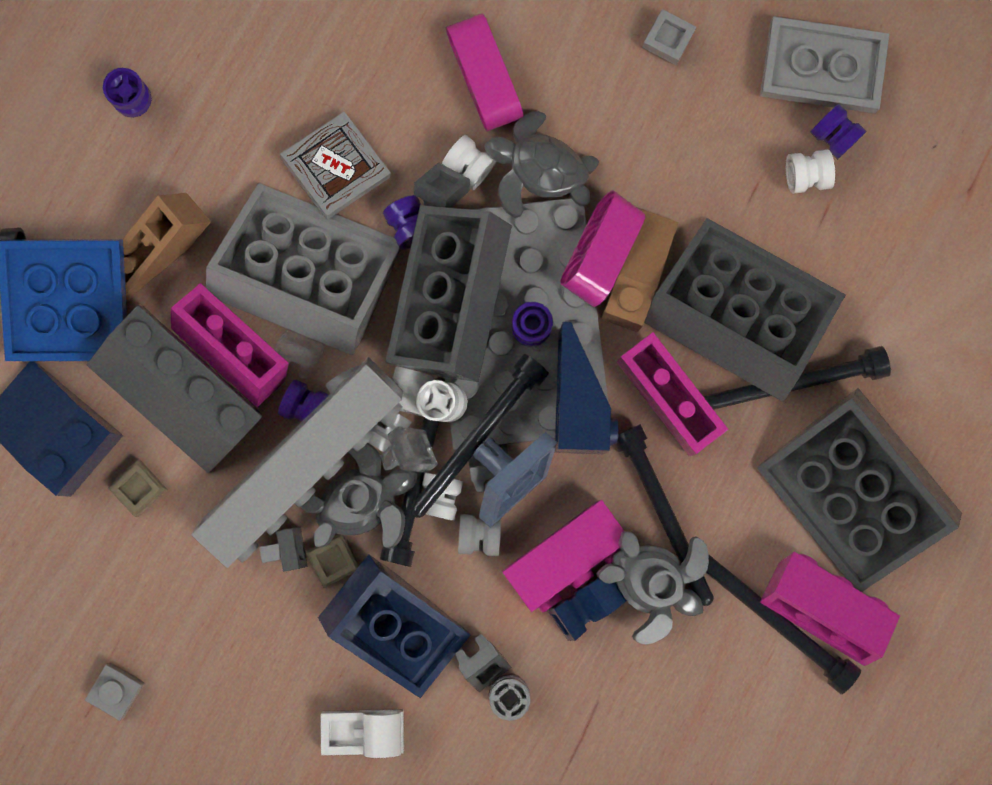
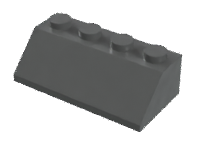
M420 205L386 363L442 377L479 382L511 234V224L490 211Z
M137 305L114 329L87 364L93 372L207 473L234 448L263 416L256 407L141 305Z

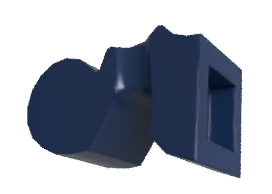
M596 578L585 587L574 591L573 595L568 599H562L548 609V612L567 641H576L587 631L585 624L590 621L597 622L605 618L627 600L623 597L616 582L609 584Z

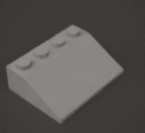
M258 183L206 267V288L225 304L353 355L370 323L401 249L395 238L337 214L326 220L316 206Z

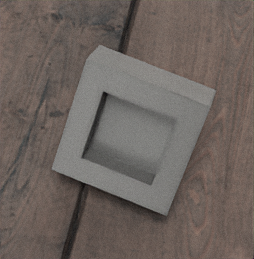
M662 9L642 48L677 65L696 30V26Z
M108 663L103 668L85 701L120 721L125 718L144 682L112 663Z

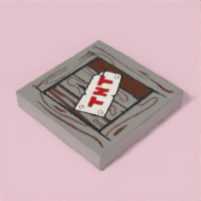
M345 112L280 153V159L326 220L391 176V172Z

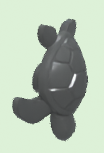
M532 111L515 123L513 137L516 144L506 138L495 137L491 138L484 145L486 152L493 160L501 164L512 165L513 169L503 177L498 189L502 207L512 217H520L522 215L521 191L523 187L529 192L542 197H558L569 193L573 201L580 206L585 207L590 203L589 189L584 184L587 182L589 174L598 166L599 160L594 156L580 158L573 149L561 140L548 135L536 134L538 128L546 120V115L539 111Z
M367 443L358 452L352 448L348 451L356 460L359 469H352L340 474L329 484L322 498L311 496L301 506L309 514H316V521L319 527L314 533V543L317 547L328 546L335 533L359 535L373 530L381 523L383 529L382 543L385 548L391 549L401 540L405 527V515L403 510L394 504L395 496H400L414 487L417 482V473L408 469H398L390 472L386 477L382 476L380 455L371 444Z
M623 531L619 539L621 550L613 556L612 564L603 566L597 572V576L605 583L616 582L623 597L631 606L641 612L650 613L648 620L634 631L632 635L633 640L637 643L648 645L663 639L671 631L673 620L670 607L674 606L678 612L687 616H696L703 613L701 598L692 590L684 588V585L696 581L705 575L709 564L708 549L702 539L692 537L689 542L686 558L680 563L672 552L656 546H639L638 539L633 533Z

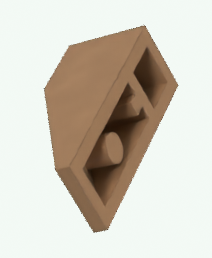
M187 193L157 195L123 238L126 301L186 252L211 223L209 218Z
M641 209L645 214L644 223L614 283L601 317L602 320L637 333L644 324L679 223Z

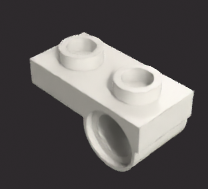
M404 709L322 711L321 755L364 754L365 757L387 758L404 753Z

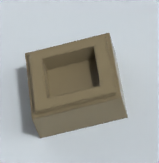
M139 460L108 487L134 517H139L168 490Z
M341 534L335 536L328 546L322 548L316 546L306 552L323 588L354 573L359 567L346 538Z

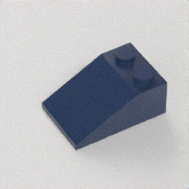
M562 322L558 333L555 441L557 446L554 453L603 455L610 451V446L617 444L618 418H611V407L572 323Z
M30 361L0 395V443L28 473L55 496L71 497L123 437L120 432L36 361Z
M369 554L318 617L330 639L419 698L424 695L455 656V653L459 651L471 636L467 630L403 578Z

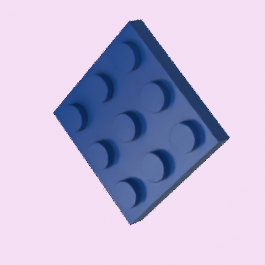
M123 239L0 240V298L5 361L91 360L107 337L127 317Z

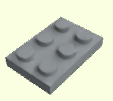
M773 16L769 27L760 96L827 107H835L837 104H840L847 110L876 114L880 109L889 33Z

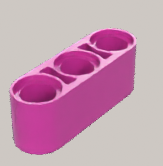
M481 13L447 26L446 32L450 45L486 132L523 118L520 101L484 14Z
M614 190L608 192L594 209L562 274L560 284L592 307L601 304L614 286L644 223L645 214Z

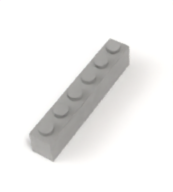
M368 357L198 522L191 535L226 568L236 559L244 562L258 548L259 544L255 541L265 531L272 535L281 527L287 519L284 513L293 504L299 508L310 499L316 491L312 486L322 476L329 480L339 471L345 463L341 458L351 448L358 452L373 437V433L370 430L380 420L387 424L399 413L403 407L399 403L402 400L403 390Z

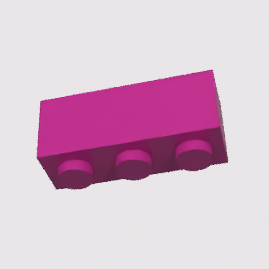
M201 283L171 307V329L256 407L261 405L285 382L289 363Z
M654 332L617 360V364L688 456L696 455L729 430Z
M598 500L503 569L502 572L529 610L533 612L539 608L543 613L562 599L558 593L569 584H572L576 589L592 578L594 573L591 568L604 560L606 564L612 563L613 556L621 550L619 539L624 530L604 502Z
M795 551L778 563L760 601L763 605L863 666L884 656L900 618V615L888 609V605L884 601L865 595L854 588L848 579L832 575L819 567L813 558L804 554H798Z

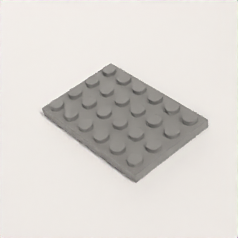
M572 198L522 204L523 212L520 217H512L506 213L502 206L473 209L492 212L511 224L512 229L479 382L445 377L446 382L455 383L465 391L468 400L464 415L458 420L450 422L453 450L458 449L514 380L512 374L516 371L514 365L523 354H527L539 362L549 372V375L539 387L534 386L531 391L525 390L488 438H493L498 445L535 441L546 432L555 439L558 333L562 322L572 323L608 400L597 307L590 306L560 284L562 274L586 227L584 206L576 204ZM526 302L543 304L549 309L553 318V326L549 338L537 347L521 345L512 334L514 312Z

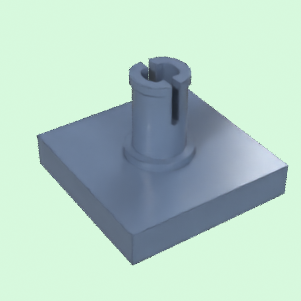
M546 432L514 460L491 437L485 441L486 447L481 444L474 452L473 457L479 460L495 476L486 484L479 518L490 528L547 477L557 442Z

